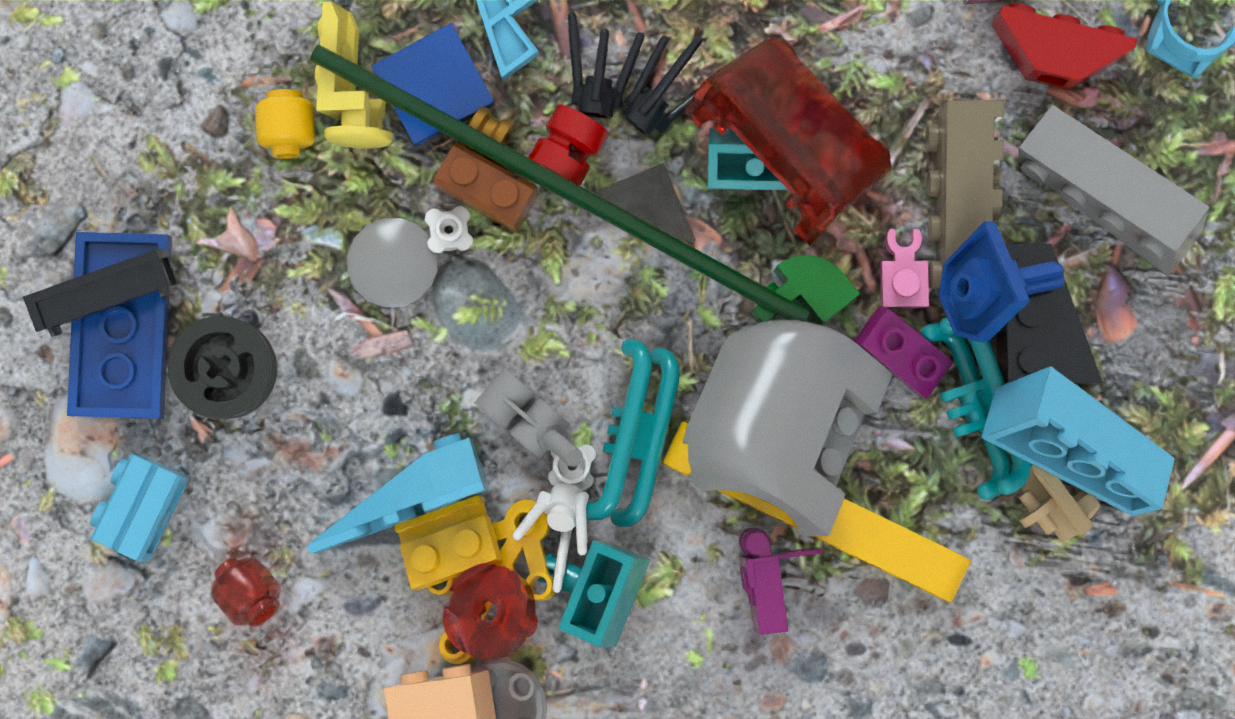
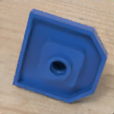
M984 221L944 262L939 299L954 335L976 342H988L1030 302L1028 295L1061 288L1065 283L1064 270L1061 264L1053 261L1019 268L1016 260L1011 259L996 222Z

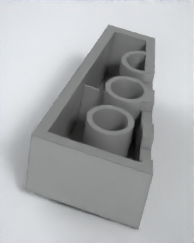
M1051 105L1019 146L1021 170L1029 178L1040 184L1046 183L1058 192L1064 201L1080 209L1167 277L1171 275L1202 234L1210 209L1208 205L1054 105Z

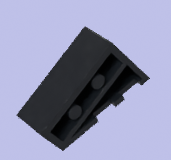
M1005 244L1011 259L1016 260L1019 268L1052 261L1059 264L1052 244ZM1066 282L1061 288L1028 295L1030 302L996 333L997 363L1005 384L1050 366L1078 387H1091L1103 383Z

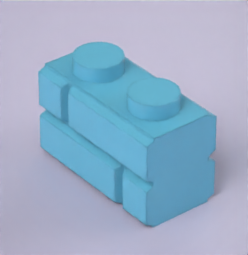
M131 453L128 460L121 459L111 476L110 483L115 485V488L108 502L101 501L91 517L90 526L95 529L90 539L116 550L118 553L135 561L150 562L190 477L141 454Z

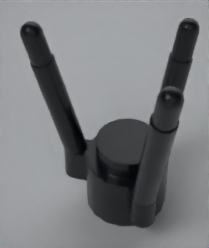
M570 12L568 14V32L573 77L571 102L577 103V111L589 117L612 118L613 109H621L623 93L645 36L641 32L636 34L616 86L613 89V80L604 78L609 30L603 28L600 31L594 76H587L585 84H583L577 16L574 12Z
M662 36L633 91L623 102L627 107L621 115L647 137H650L655 129L663 134L674 120L712 92L711 85H705L667 114L664 113L669 105L661 97L702 44L701 37L697 36L691 41L653 91L648 88L644 92L669 41L667 36Z

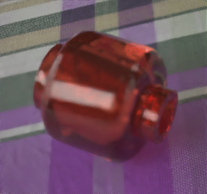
M234 557L226 560L216 569L214 573L216 579L211 586L210 595L234 625L245 626L249 624L250 627H256L266 622L276 613L280 606L278 599L281 594V587L259 559L246 557L238 560Z

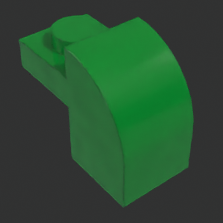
M812 255L795 256L778 264L773 272L782 281L783 285L778 287L773 281L766 286L793 302L797 300L802 307L810 311V317L818 325H824L860 295L858 290L836 265L824 258ZM759 304L750 313L757 323L770 321L777 316V314Z

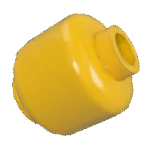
M292 89L271 90L266 92V98L257 102L255 106L256 141L259 146L272 150V157L279 159L300 157L301 149L313 145L315 141L314 104L308 99L303 98V92Z

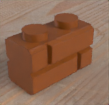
M457 142L450 149L433 180L438 191L516 234L539 195L537 186L521 177L515 179L512 172Z

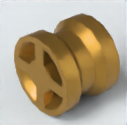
M481 106L475 113L469 126L507 146L513 134L515 122L507 118L499 120L492 116L491 110ZM462 143V145H463L464 147H466V148H468V149H470V150H472V151L474 150V149H472V148H470V147H468V146H466V145H464V144ZM485 156L486 159H488V160H490V161L496 163V161H494V160L488 158L487 156Z

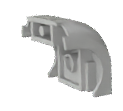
M788 319L747 324L738 332L731 333L721 347L687 425L683 443L688 444V461L692 471L688 478L701 491H737L769 502L789 515L797 525V532L804 537L830 535L846 495L836 487L864 415L878 413L893 373L853 340L831 328Z

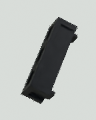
M155 249L23 296L35 331L39 332L47 329L50 336L55 337L62 335L60 325L159 291L161 298L171 296L169 287L179 284L167 249Z

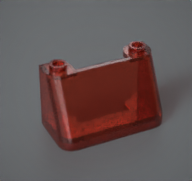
M776 38L764 40L715 71L702 82L684 110L699 128L708 121L719 123L716 130L721 135L731 128L793 194L785 204L791 210L798 206L801 213V222L794 230L809 246L890 174L892 169L891 155L887 147L868 133L796 56L790 44Z

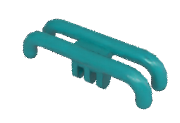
M945 317L940 323L924 326L921 330V335L930 343L941 341L949 346L963 386L940 393L942 402H951L957 398L959 399L960 407L946 411L949 420L964 415L967 423L960 424L952 429L955 438L980 430L982 436L995 389L1005 383L990 341L976 342L968 339L983 379H980L968 343L965 338L954 335L949 320ZM983 439L992 463L993 472L988 481L978 486L977 494L979 498L991 500L999 494L1011 495L1024 487L1030 477L1032 464L1011 454L1013 461L1011 471L1007 451Z
M629 338L623 341L621 350L626 356L632 357L633 370L624 408L613 407L611 416L620 419V425H609L607 434L617 437L615 443H604L602 451L612 454L605 487L600 499L597 502L590 501L586 506V518L588 520H603L611 514V521L617 527L633 526L643 518L648 510L680 378L679 363L673 352L661 347H656L649 352L643 342ZM653 363L661 367L662 374L653 414L642 412ZM630 459L641 460L631 503L625 509H615L623 492Z

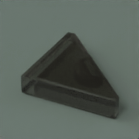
M664 163L592 192L688 245L696 243Z

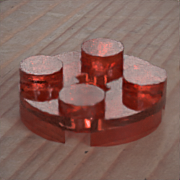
M482 563L464 571L452 584L450 591L454 593L450 598L449 607L444 605L443 625L448 639L460 651L481 660H498L514 653L521 647L526 638L535 633L538 619L535 614L534 594L525 578L516 571L505 566ZM490 601L492 604L497 605L495 618L492 621H482L481 615L486 612L485 603Z

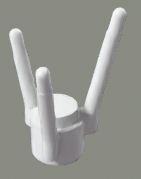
M567 483L556 484L550 493L540 492L536 504L513 533V538L520 540L542 512L548 515V525L552 529L561 532L552 590L556 593L562 589L571 534L575 526L577 552L582 556L587 553L586 506L589 495L578 486Z

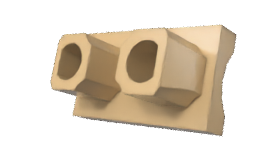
M1032 464L1030 477L1025 486L1021 488L1024 493L1019 496V499L1028 509L1019 519L1024 528L1037 522L1046 535L1054 531L1061 542H1065L1078 534H1085L1094 526L1090 519L1100 508L1096 498L1081 489L1071 495L1062 484V479Z

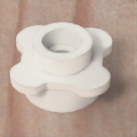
M457 206L452 211L441 212L438 209H431L426 213L425 223L430 228L431 236L428 239L427 245L433 253L440 254L443 251H454L456 249L466 251L471 247L473 238L467 229V222L470 219L469 211L462 206ZM446 226H451L453 228V232L447 234L445 233L444 228Z
M587 444L578 448L582 452L583 457L573 471L569 470L568 465L551 451L554 461L553 470L548 474L550 484L553 486L560 483L573 484L582 490L590 488L594 481L590 474L591 462L596 458L594 448Z

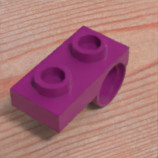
M883 306L875 310L854 339L855 343L891 371L894 377L919 397L928 399L954 363L893 311Z

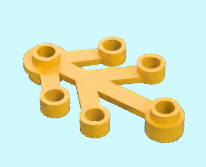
M518 501L508 509L504 520L492 523L497 542L506 540L500 550L503 561L448 580L446 587L441 590L436 585L428 587V590L433 594L448 596L456 588L482 581L458 626L449 628L440 638L439 651L445 661L451 664L463 665L470 664L477 658L480 652V641L476 632L499 592L501 593L506 615L501 625L505 638L510 641L524 642L532 635L533 623L525 613L514 565L522 551H524L530 572L525 581L527 595L539 601H546L553 597L555 594L552 590L554 578L549 574L541 542L548 534L550 528L547 523L548 515L542 512L520 540H515L513 533L519 527L520 519L531 511L536 501ZM539 578H545L547 589L543 594L538 595L534 590L535 582ZM516 619H521L524 629L520 635L514 636L511 631L512 623ZM455 637H459L462 641V648L458 653L454 654L450 649V643Z

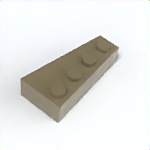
M1004 100L947 101L932 120V124H927L926 151L933 152L934 170H928L926 187L928 197H934L935 215H929L928 240L929 243H936V261H930L929 283L931 289H937V300H940L939 290L944 262L984 221L993 222V220L1000 219L1003 189L1000 188L999 183H993L994 174H998L1000 160H1003L1004 141L994 137V120L997 117H1004Z

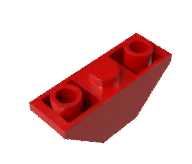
M1019 3L1009 4V7L1002 5L992 22L993 29L1025 80L1069 91L1124 59L1136 47L1137 38L1125 36V31L1121 28L1101 25L1098 28L1080 25L1081 21L1076 17L1057 14L1052 18L1036 14L1035 8Z

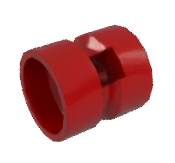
M558 104L546 125V130L549 133L548 137L537 140L528 158L581 186L590 170L587 159L598 156L609 136V132L587 115L569 106Z

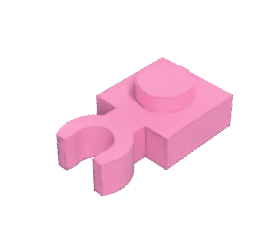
M889 229L885 236V246L887 251L893 255V261H882L880 263L881 306L889 309L929 307L928 261H915V252L922 243L921 232L919 229H913L910 235V246L901 247L896 242L895 229Z

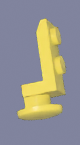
M331 1L323 2L322 17L318 22L320 45L357 65L359 29L353 14ZM316 65L315 80L318 85L316 111L336 120H341V126H331L324 129L325 139L339 146L358 149H375L390 145L394 134L382 129V122L385 119L386 102L382 99H369V92L356 91V85Z

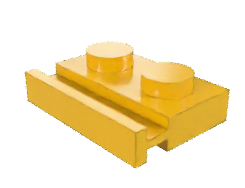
M476 495L394 525L395 531L400 537L401 545L399 546L412 590L420 591L503 561L491 518L487 515L485 508V497Z

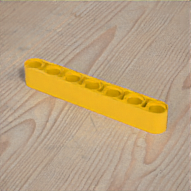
M681 421L662 464L688 476L692 472L688 461V444L683 443L688 423ZM717 490L797 529V525L789 515L767 501L742 492ZM846 499L842 502L830 535L812 536L949 603L953 602L972 562L970 559Z

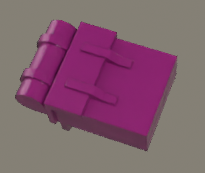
M758 528L745 529L739 537V545L741 550L748 555L739 556L742 588L747 592L751 606L753 629L759 635L788 632L779 559L824 553L823 548L813 547L772 553L770 539L765 531Z

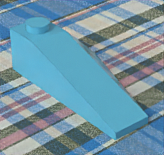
M456 433L434 441L435 450L423 454L307 545L309 553L323 552L470 497L491 492L473 439L467 438L462 440L460 434Z

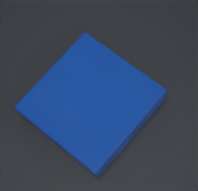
M452 23L371 65L378 77L461 122L472 118L481 106L488 109L495 105L490 92ZM393 106L415 147L442 134L441 131Z

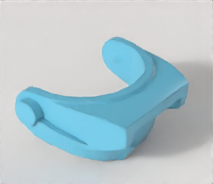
M1157 0L1156 3L1160 6L1148 34L1146 52L1170 66L1197 79L1212 65L1215 59L1235 45V25L1227 32L1219 47L1202 49L1184 42L1174 32L1169 21L1168 6L1172 0Z

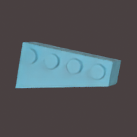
M1051 366L995 389L981 437L1131 516L1163 508L1175 458Z

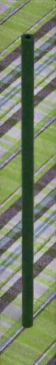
M320 44L313 50L310 61L784 319L806 321L810 313L806 308Z

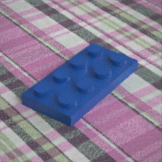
M76 232L74 278L155 249H167L171 259L172 237L168 234ZM159 291L71 322L67 416L164 419L169 297L161 298Z

